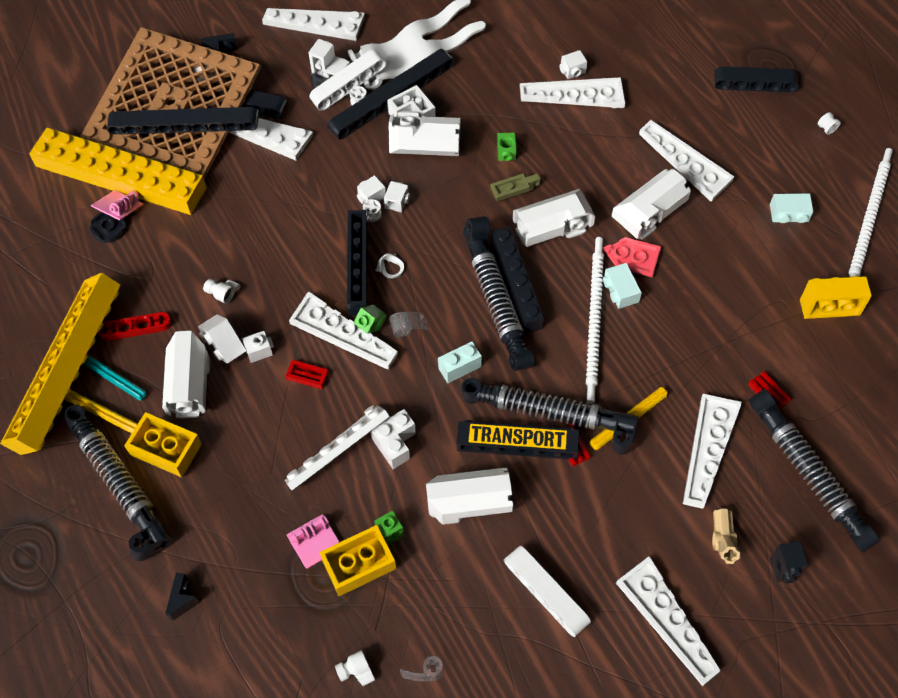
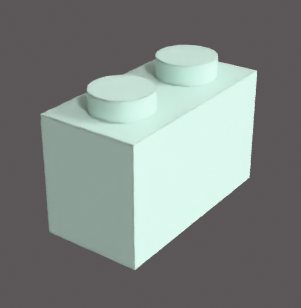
M774 194L770 203L773 222H809L813 213L810 194Z
M627 263L606 269L603 283L609 289L611 300L613 303H616L618 309L639 303L641 291Z
M470 342L439 357L438 367L446 382L450 383L480 368L482 356L474 343Z

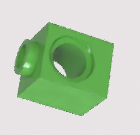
M497 133L498 161L516 159L515 133Z
M375 305L361 307L354 324L367 334L376 332L381 329L387 314Z
M393 511L374 521L387 545L404 536L403 527Z

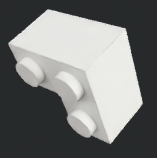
M318 39L308 52L312 74L316 73L327 78V80L350 64V61L335 56L334 46L328 41Z
M417 85L388 99V111L390 115L394 114V117L398 116L400 111H415L419 113V117H422V115L425 117H435V106Z
M217 314L198 326L201 331L199 332L200 337L204 342L213 345L215 348L213 353L219 361L222 360L225 363H229L246 352V349L226 318Z
M405 409L372 429L371 437L392 469L410 459L409 449L403 441L415 435L416 430L415 423Z

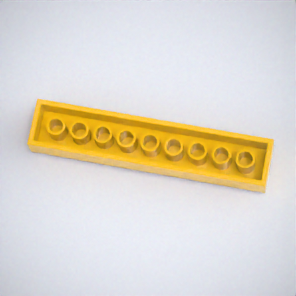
M50 128L45 129L29 153L36 167L112 191L116 190L125 195L130 191H137L139 194L138 199L192 215L207 188L203 175Z
M103 273L84 280L0 443L1 445L20 455L36 452L43 447L45 443L44 438L54 425L52 421L55 415H58L61 411V403L71 391L69 387L78 377V369L86 361V353L95 343L94 337L103 327L102 321L111 311L110 305L119 294V283Z

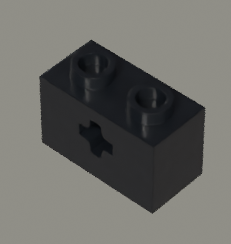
M800 541L779 544L770 557L777 582L784 581L786 584L796 582L808 566Z

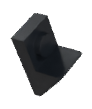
M234 33L201 38L203 47L219 52L237 50Z
M176 572L165 613L170 620L177 619L199 604V600L195 596L185 595L189 592L190 581H188L184 573Z

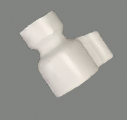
M209 278L205 282L203 290L208 294H213L216 300L227 304L233 298L234 292L239 290L240 284L232 280H228L225 283H217L216 280Z
M362 650L350 655L346 663L341 662L334 665L341 682L349 679V676L352 674L355 675L362 686L375 681Z

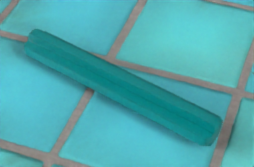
M87 356L84 362L85 366L137 400L142 401L146 397L145 390L94 357Z

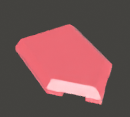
M625 237L613 245L609 244L603 247V249L615 266L627 263L631 272L653 277L661 246Z

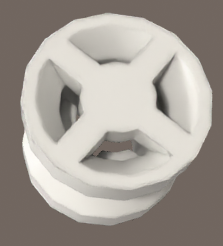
M356 86L350 90L351 105L366 97L367 93L363 87Z
M831 112L826 113L818 121V126L824 128L827 135L837 130L841 124L838 119H834V115Z
M370 199L363 204V210H366L367 221L376 222L381 218V205L377 200Z

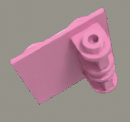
M114 190L93 203L91 207L121 220L143 206V203L138 201L139 194L137 191H130L125 195Z
M323 514L287 534L288 539L306 569L322 560L320 551L339 543L328 524L327 518Z

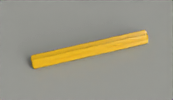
M664 387L658 388L628 411L627 414L636 415L640 418L666 398L668 392ZM603 430L591 439V447L594 450H598L613 438L614 431Z
M72 390L64 398V400L74 405H79L84 410L130 433H133L138 423Z

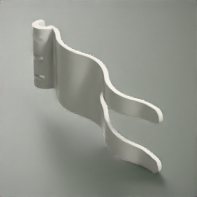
M471 0L453 1L438 15L410 23L395 38L388 42L360 46L361 49L356 54L353 53L352 49L348 50V55L352 62L371 49H376L386 61V66L383 70L364 82L365 87L369 90L376 89L381 85L382 80L394 79L435 51L443 49L448 53L462 45L473 34L483 31L485 23L479 21L465 26L458 33L446 39H423L424 36L436 33L445 27L460 10L470 5Z

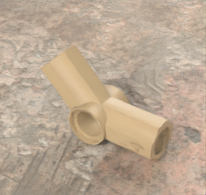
M728 509L714 510L713 550L719 552L721 559H724L726 564H734L736 560L740 559V551L737 547V535L733 530L732 511Z

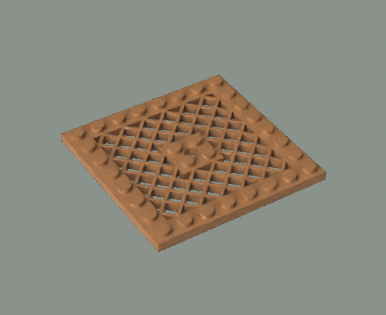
M140 27L80 138L203 175L205 179L229 131L207 132L206 135L204 132H185L181 135L175 133L176 137L167 139L166 136L172 133L149 134L150 136L141 139L140 135L142 134L116 135L109 133L106 130L108 115L110 112L120 111L125 108L127 111L188 109L190 105L191 108L189 109L208 108L215 104L217 108L242 107L261 66L251 61ZM154 53L157 54V56L152 59L148 58L149 55H152ZM172 59L171 62L163 64V60ZM160 62L161 66L152 68L151 65ZM186 62L187 66L178 69L177 65ZM149 66L150 70L141 73V69ZM175 67V71L167 74V69ZM201 67L202 71L193 74V69ZM164 71L165 75L156 78L155 74ZM216 71L217 75L208 79L207 75ZM190 72L191 75L182 78V74ZM153 76V80L144 81L145 78ZM179 76V80L171 83L170 79ZM205 76L206 80L197 83L196 79ZM231 76V81L223 83V79ZM142 81V84L136 87L133 86V83ZM194 81V85L186 88V83ZM220 81L221 85L212 88L211 84ZM156 85L157 89L148 91V88ZM209 86V90H206L204 92L200 91L201 88ZM145 90V94L137 96V92ZM197 90L199 94L194 95L193 91ZM224 90V95H221L219 97L215 96V93ZM134 94L135 98L126 101L125 97ZM213 95L214 99L204 101L205 97ZM149 99L150 103L141 106L140 102ZM201 99L202 104L193 106V102ZM170 100H175L174 104L167 105ZM132 105H138V108H135L133 110L129 109V107ZM202 133L203 137L194 140V135ZM190 137L191 142L183 145L182 140ZM164 138V142L156 144L155 140ZM179 142V147L171 149L170 145ZM194 147L195 152L186 154L185 150Z

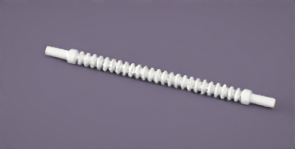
M890 148L885 150L883 161L879 164L876 180L874 181L875 184L873 185L866 215L864 216V223L862 224L857 247L855 248L852 264L850 265L851 268L848 272L850 277H859L861 274L863 261L865 260L864 257L866 256L882 193L884 192L883 189L885 188L891 167L890 159L893 150Z
M601 237L596 238L595 253L592 258L589 348L587 350L588 368L586 369L587 403L589 404L595 403V386L598 385L597 367L599 366L598 348L600 346L598 343L600 342V306L602 305L601 292L604 254L602 253L603 239Z

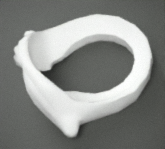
M386 253L379 259L375 271L381 272L387 278H398L404 271V263L396 257V253ZM384 259L399 265L400 271L394 275L388 274L384 266Z

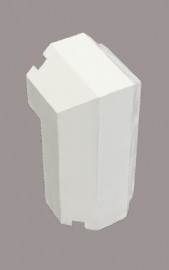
M400 111L398 116L395 117L392 114L389 118V153L459 156L460 118L425 117L423 115L419 117V113L415 111Z
M664 169L615 206L612 217L634 237L645 239L655 231L657 221L661 223L665 217L689 199L690 188L686 189L684 185L687 183L685 178L675 169L669 171Z
M581 189L513 210V222L517 223L518 228H515L522 245L526 247L558 236L564 237L566 235L567 238L581 235L586 232L585 228L588 225L589 227L594 225L595 215Z
M192 331L175 332L166 347L162 408L166 415L171 416L172 412L176 414V418L180 419L196 418L199 416V412L203 414L206 411L207 374L210 372V357L205 345Z
M507 468L439 475L426 484L429 515L438 519L441 524L459 523L465 517L512 512L513 503L509 499L512 492Z

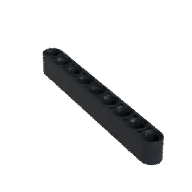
M443 49L435 51L333 117L328 122L327 128L338 139H344L387 111L388 99L416 85L420 89L448 71L454 65V58Z
M254 107L113 111L108 115L107 131L111 134L121 135L256 130L258 128L259 110Z

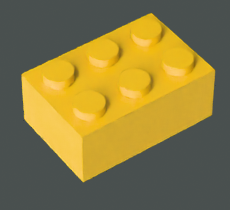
M851 276L849 278L833 277L831 279L814 278L809 280L800 298L804 319L860 316L871 298L867 277Z
M145 412L124 446L131 456L182 478L202 443L198 434Z
M377 525L319 552L338 596L346 594L396 569L395 560Z

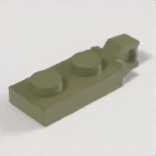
M520 174L492 183L490 188L496 201H501L533 190L534 187L540 185V177L538 174L532 176Z

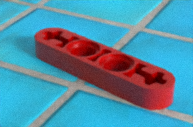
M158 312L102 322L103 327L97 332V335L103 341H111L166 331L171 327L172 322L167 313ZM141 322H148L146 328H139ZM123 325L130 326L127 331H120V328Z

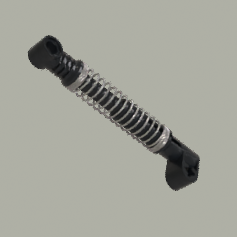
M486 216L468 218L463 235L472 256V266L485 294L484 297L487 299L486 303L489 304L488 308L498 329L500 340L506 345L508 350L510 367L513 371L533 368V353L530 349H527L523 340L524 331L500 274L495 257L489 251L486 243L490 231L489 220Z
M468 378L462 383V394L467 403L474 404L480 401L485 403L486 401V404H490L491 402V405H494L496 409L505 411L509 405L511 406V412L514 407H517V413H519L520 408H523V415L527 409L530 410L529 416H531L532 411H536L535 417H537L538 412H541L542 419L544 413H546L548 420L554 418V421L559 419L560 422L562 420L567 421V424L568 422H573V425L578 423L579 427L583 424L585 428L589 426V429L598 430L599 428L614 431L612 448L617 454L625 455L632 449L639 416L604 409L603 406L597 404L589 406V403L584 405L582 401L577 403L576 400L571 402L570 399H567L565 401L563 397L561 399H558L557 396L552 398L551 394L546 399L545 393L540 397L539 392L534 395L533 391H530L527 394L526 389L521 394L520 388L515 392V388L512 387L509 391V386L501 384L493 388V385H484V383H480L476 378ZM470 389L476 390L475 392H468ZM622 433L626 434L624 443H621Z
M764 388L748 399L751 407L771 431L770 435L774 442L781 444L779 448H784L783 454L787 453L789 455L787 459L791 458V464H795V469L800 470L799 474L805 476L803 480L811 479L807 485L815 484L811 490L813 491L818 488L819 491L815 496L822 494L823 497L819 501L825 499L828 501L824 504V507L829 504L831 505L828 512L834 510L831 513L832 518L841 525H844V529H848L846 532L848 534L851 533L850 537L859 550L864 553L881 542L873 529L868 524L864 525L865 520H861L862 516H857L859 513L855 502L852 499H847L848 494L843 493L844 488H838L840 483H834L836 478L830 477L831 472H826L827 467L823 466V461H818L819 456H814L815 451H811V446L807 445V441L803 440V436L798 435L799 430H796L795 425L791 421L786 420L769 392Z
M79 405L68 407L65 411L68 429L73 431L79 440V447L84 454H87L86 457L90 459V463H93V467L97 468L96 471L100 473L99 476L103 477L104 482H107L106 486L110 487L109 490L113 492V496H117L116 500L120 501L119 505L123 506L124 511H127L126 515L133 524H137L141 529L140 532L134 534L129 540L131 557L136 561H144L167 548L172 543L173 538L155 514L153 504L145 496L144 491H141L137 481H134V477L128 472L127 467L121 462V459L114 449L111 448L102 432L95 429L85 414L84 408Z

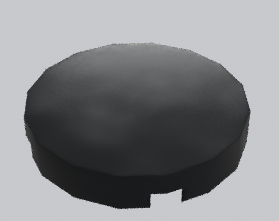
M104 212L98 213L91 220L90 231L94 239L102 243H111L119 240L127 230V223L124 218L118 220Z

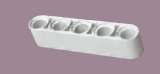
M371 49L312 90L309 97L318 110H325L349 94L353 87L360 86L383 70L386 66V61L376 49Z
M522 546L516 548L504 559L507 567L570 635L575 637L591 623L586 613Z

